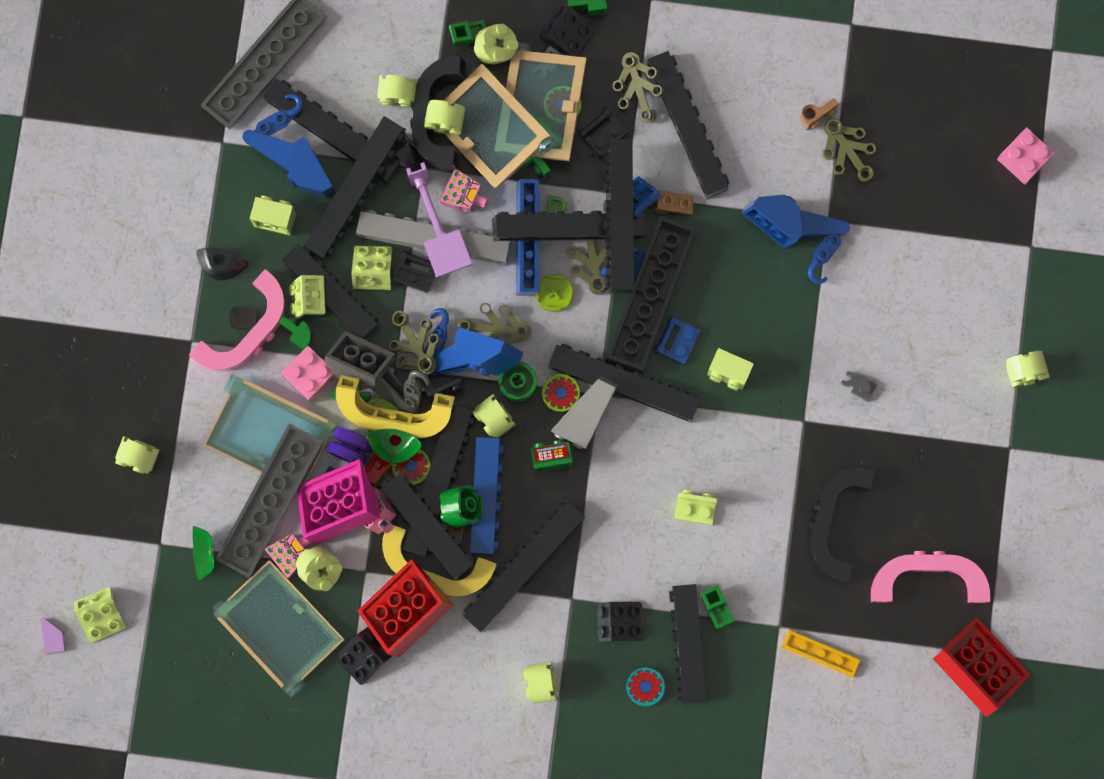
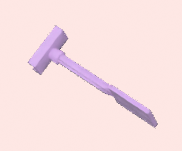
M421 163L422 169L411 173L410 168H407L406 171L411 186H416L420 190L437 235L436 238L423 242L436 278L468 267L472 265L460 230L458 229L447 234L444 233L426 187L428 185L426 181H429L425 164Z

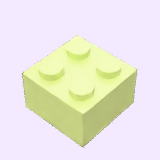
M261 196V198L255 197L250 220L254 227L291 236L297 214L291 203L283 200L274 202L270 197Z
M718 348L707 375L714 382L720 383L722 381L727 383V387L732 390H742L754 363Z

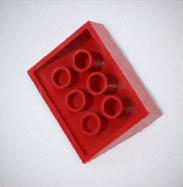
M411 559L357 612L386 653L391 656L400 657L454 605L442 589Z
M977 617L933 658L986 717L999 709L1030 676L1028 671Z

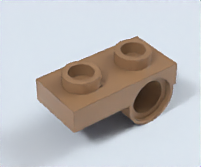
M833 98L819 109L812 104L806 105L800 115L802 125L806 130L811 127L813 129L822 123L821 120L824 117L830 118L837 112L836 109L839 103ZM808 111L812 112L814 114V118L809 119L805 116L804 113Z
M658 190L662 197L655 201L654 212L660 214L676 213L689 216L693 214L694 196Z

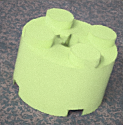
M495 24L477 33L474 51L478 59L483 63L496 65L512 58L519 45L515 34L505 24Z
M386 75V79L383 76H379L377 99L384 106H393V103H399L400 107L411 108L412 102L415 99L417 80L412 78V82L407 81L408 77L398 75Z
M430 100L427 106L424 128L434 129L433 132L445 134V131H450L451 134L461 135L465 107L456 103L451 105L447 101Z
M1042 351L1029 352L1028 355L1021 354L1006 360V367L1012 387L1023 384L1028 386L1035 384L1036 379L1040 381L1050 378Z
M494 394L477 405L473 414L478 421L485 423L484 429L490 437L499 438L514 427L516 423L512 421L513 418L501 402L498 403L497 397Z
M123 436L115 457V463L124 467L134 466V471L149 474V471L151 472L160 449H155L154 446L138 440L132 441L129 437Z
M314 546L315 548L304 550L296 562L298 576L314 590H330L342 572L339 560L321 546Z
M552 661L531 664L523 669L524 679L528 680L529 688H526L527 699L531 700L533 704L558 700V697L554 696V693H558L556 673L550 669L551 666H554Z

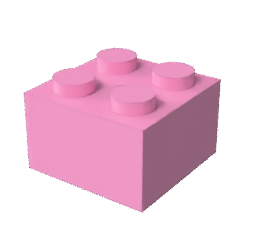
M1026 127L1000 154L997 160L1023 184H1026L1053 156L1054 152Z
M309 346L281 373L310 403L336 378L325 362Z

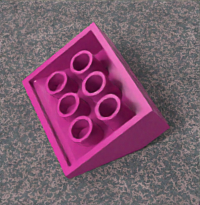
M360 459L300 484L297 490L303 538L317 545L380 519L378 500Z

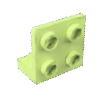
M354 247L352 264L353 289L391 290L392 247Z
M301 275L289 286V294L292 296L290 314L293 315V319L298 320L305 314H325L324 276Z
M683 490L682 493L678 494L674 519L706 525L713 524L715 506L718 499L714 498V495L703 493L702 496L694 495V491Z
M110 587L74 601L75 614L90 643L126 629V625L114 603L113 592Z

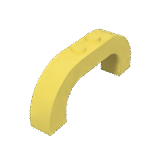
M340 375L336 388V401L339 409L355 425L373 431L397 429L407 432L416 438L435 435L447 425L455 398L454 396L436 393L431 410L423 414H412L375 407L366 403L358 391L359 378Z
M393 525L391 532L384 533L382 546L388 565L397 573L407 564L402 555V544L407 531ZM478 557L472 573L465 579L456 581L426 570L423 571L442 589L446 596L460 598L471 596L482 590L493 577L497 564Z

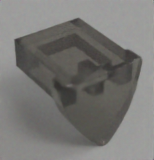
M233 307L229 314L232 330H237V328L252 329L256 325L257 309Z

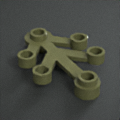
M626 53L622 58L624 69L619 79L614 81L613 89L622 92L625 89V82L629 74H631L632 81L624 98L619 99L618 106L621 109L630 108L632 97L636 91L641 107L640 119L645 123H652L656 119V112L654 109L649 108L643 88L651 91L657 97H661L664 94V88L641 78L638 70L645 72L647 77L651 79H656L659 76V70L641 63L640 57L636 53ZM630 58L633 60L631 65L628 64ZM654 69L655 74L651 76L650 72ZM619 82L621 83L620 89L617 88ZM659 87L660 93L656 94V89ZM624 100H626L627 105L625 107H623L622 102ZM645 112L649 113L648 118L644 117Z
M834 118L826 121L824 131L828 138L822 157L825 160L833 158L835 138L840 144L833 173L837 176L843 174L845 170L844 160L847 154L858 170L857 176L862 182L870 181L873 177V169L870 166H864L854 150L863 151L866 155L871 156L875 153L876 146L873 143L864 144L846 140L843 135H853L855 139L862 140L866 134L863 128L856 129L843 126L841 121ZM830 126H835L837 130L831 131ZM861 131L863 136H857L856 132ZM871 146L873 152H868L867 147ZM830 151L832 155L827 157L825 152ZM839 166L842 168V171L837 172L835 168ZM862 172H867L868 177L864 178Z
M586 240L588 258L580 253L576 247H569L567 249V256L571 259L575 258L592 271V276L582 271L579 265H573L570 269L571 275L587 282L593 294H604L607 287L604 286V277L600 275L599 267L606 256V249L603 248L599 255L596 256L594 240ZM573 249L576 251V254L570 255L569 251ZM578 268L580 272L574 274L572 270ZM601 283L602 287L596 289L595 284Z
M482 303L480 311L486 314L493 324L474 323L468 318H462L457 323V328H462L461 324L467 322L468 328L466 330L493 332L488 337L498 339L504 333L512 334L504 341L509 345L513 344L516 340L524 341L531 335L530 325L526 322H519L510 311V307L505 304L499 307V313L502 316H506L512 326H505L492 311L489 303ZM483 305L489 306L488 312L482 310ZM502 307L508 308L507 314L501 312ZM523 327L525 329L524 335L518 333L519 328Z
M403 311L395 312L392 316V322L402 328L410 344L392 340L389 343V349L393 352L415 353L419 359H410L405 355H401L397 359L398 365L404 368L408 366L417 367L419 371L427 375L432 374L436 369V361L433 357L436 346L441 343V337L437 334H431L428 337L429 346L425 354L423 347L427 332L433 326L432 322L427 318L422 319L419 324L418 338H416L408 324V315ZM428 322V326L424 328V324ZM437 337L436 342L433 343V338ZM397 343V347L393 349L394 344ZM406 358V362L402 364V360Z

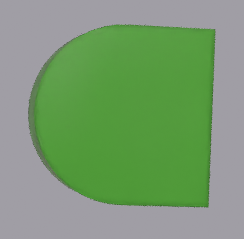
M549 195L546 214H553L556 211L566 212V201L561 197Z

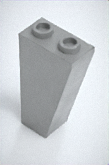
M601 376L553 427L551 432L555 433L554 436L561 440L567 439L571 441L572 445L576 448L586 449L618 384Z

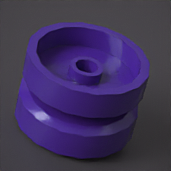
M337 426L333 436L342 444L334 441L329 442L326 452L348 463L360 459L365 468L368 459L359 451L365 453L372 452L373 449L368 439L355 431Z

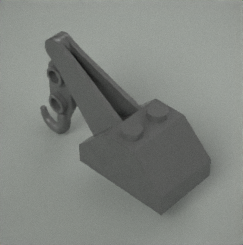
M345 331L325 355V364L338 379L340 375L359 378L358 391L370 388L402 412L412 414L420 412L418 405L421 403V387L416 377L422 378L426 385L430 384L429 379L423 372L413 370L410 372L409 378L403 387L390 369L391 365L395 362V353Z

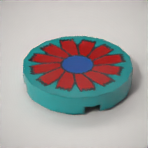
M639 668L632 672L627 680V694L631 701L637 705L644 707L654 705L664 695V679L659 672L652 668Z

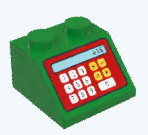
M556 440L553 441L552 445L538 443L534 444V448H531L534 473L572 467L569 442Z

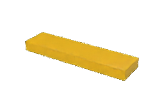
M788 630L781 647L854 678L861 661L859 658L792 630Z

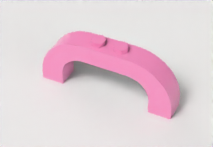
M266 269L253 282V285L267 299V310L264 316L231 351H214L201 340L189 354L198 364L206 369L218 372L235 370L246 364L253 356L259 355L263 349V344L266 341L270 342L274 338V332L280 326L279 320L285 314L286 301L278 281Z
M914 551V555L896 557L881 567L871 587V602H892L893 583L896 577L903 572H953L962 577L967 585L968 603L990 602V588L983 571L971 560L957 555H945V551H934L933 555H926V551Z

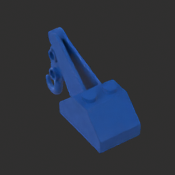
M295 94L286 95V99L292 98L296 101L295 108L278 111L261 120L256 125L255 130H246L242 138L246 144L290 172L287 177L294 188L298 187L302 192L328 198L335 194L336 191L306 138L304 137L293 144L271 137L274 133L287 127L291 120L302 110L303 103L299 96Z
M785 194L758 197L748 203L741 212V214L784 249L796 243L799 238L824 237L814 250L812 261L808 268V277L815 284H822L827 281V277L817 279L814 274L815 270L830 260L841 244V235L848 233L850 230V226L846 221L800 210L796 201Z
M437 308L431 313V319L438 313L442 315L440 324L431 333L440 336L441 343L436 346L433 357L436 361V369L432 374L427 375L428 377L470 369L478 371V373L487 377L490 374L498 376L520 363L523 355L522 351L504 341L458 327L454 337L456 343L443 350L447 340L449 314L443 308ZM437 337L433 338V343L436 342ZM428 342V344H427V346H426V349H425V351H424L425 354H426V352H427V349H428V346H429V342Z

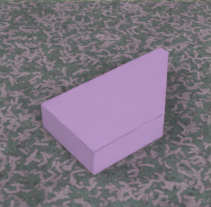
M41 618L45 654L66 651L63 631L45 618Z

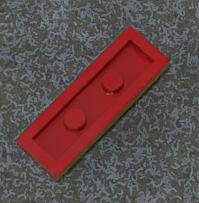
M392 435L389 438L390 443L394 446H398L402 442L401 437L397 435ZM376 453L365 466L370 483L377 487L393 464L381 459Z

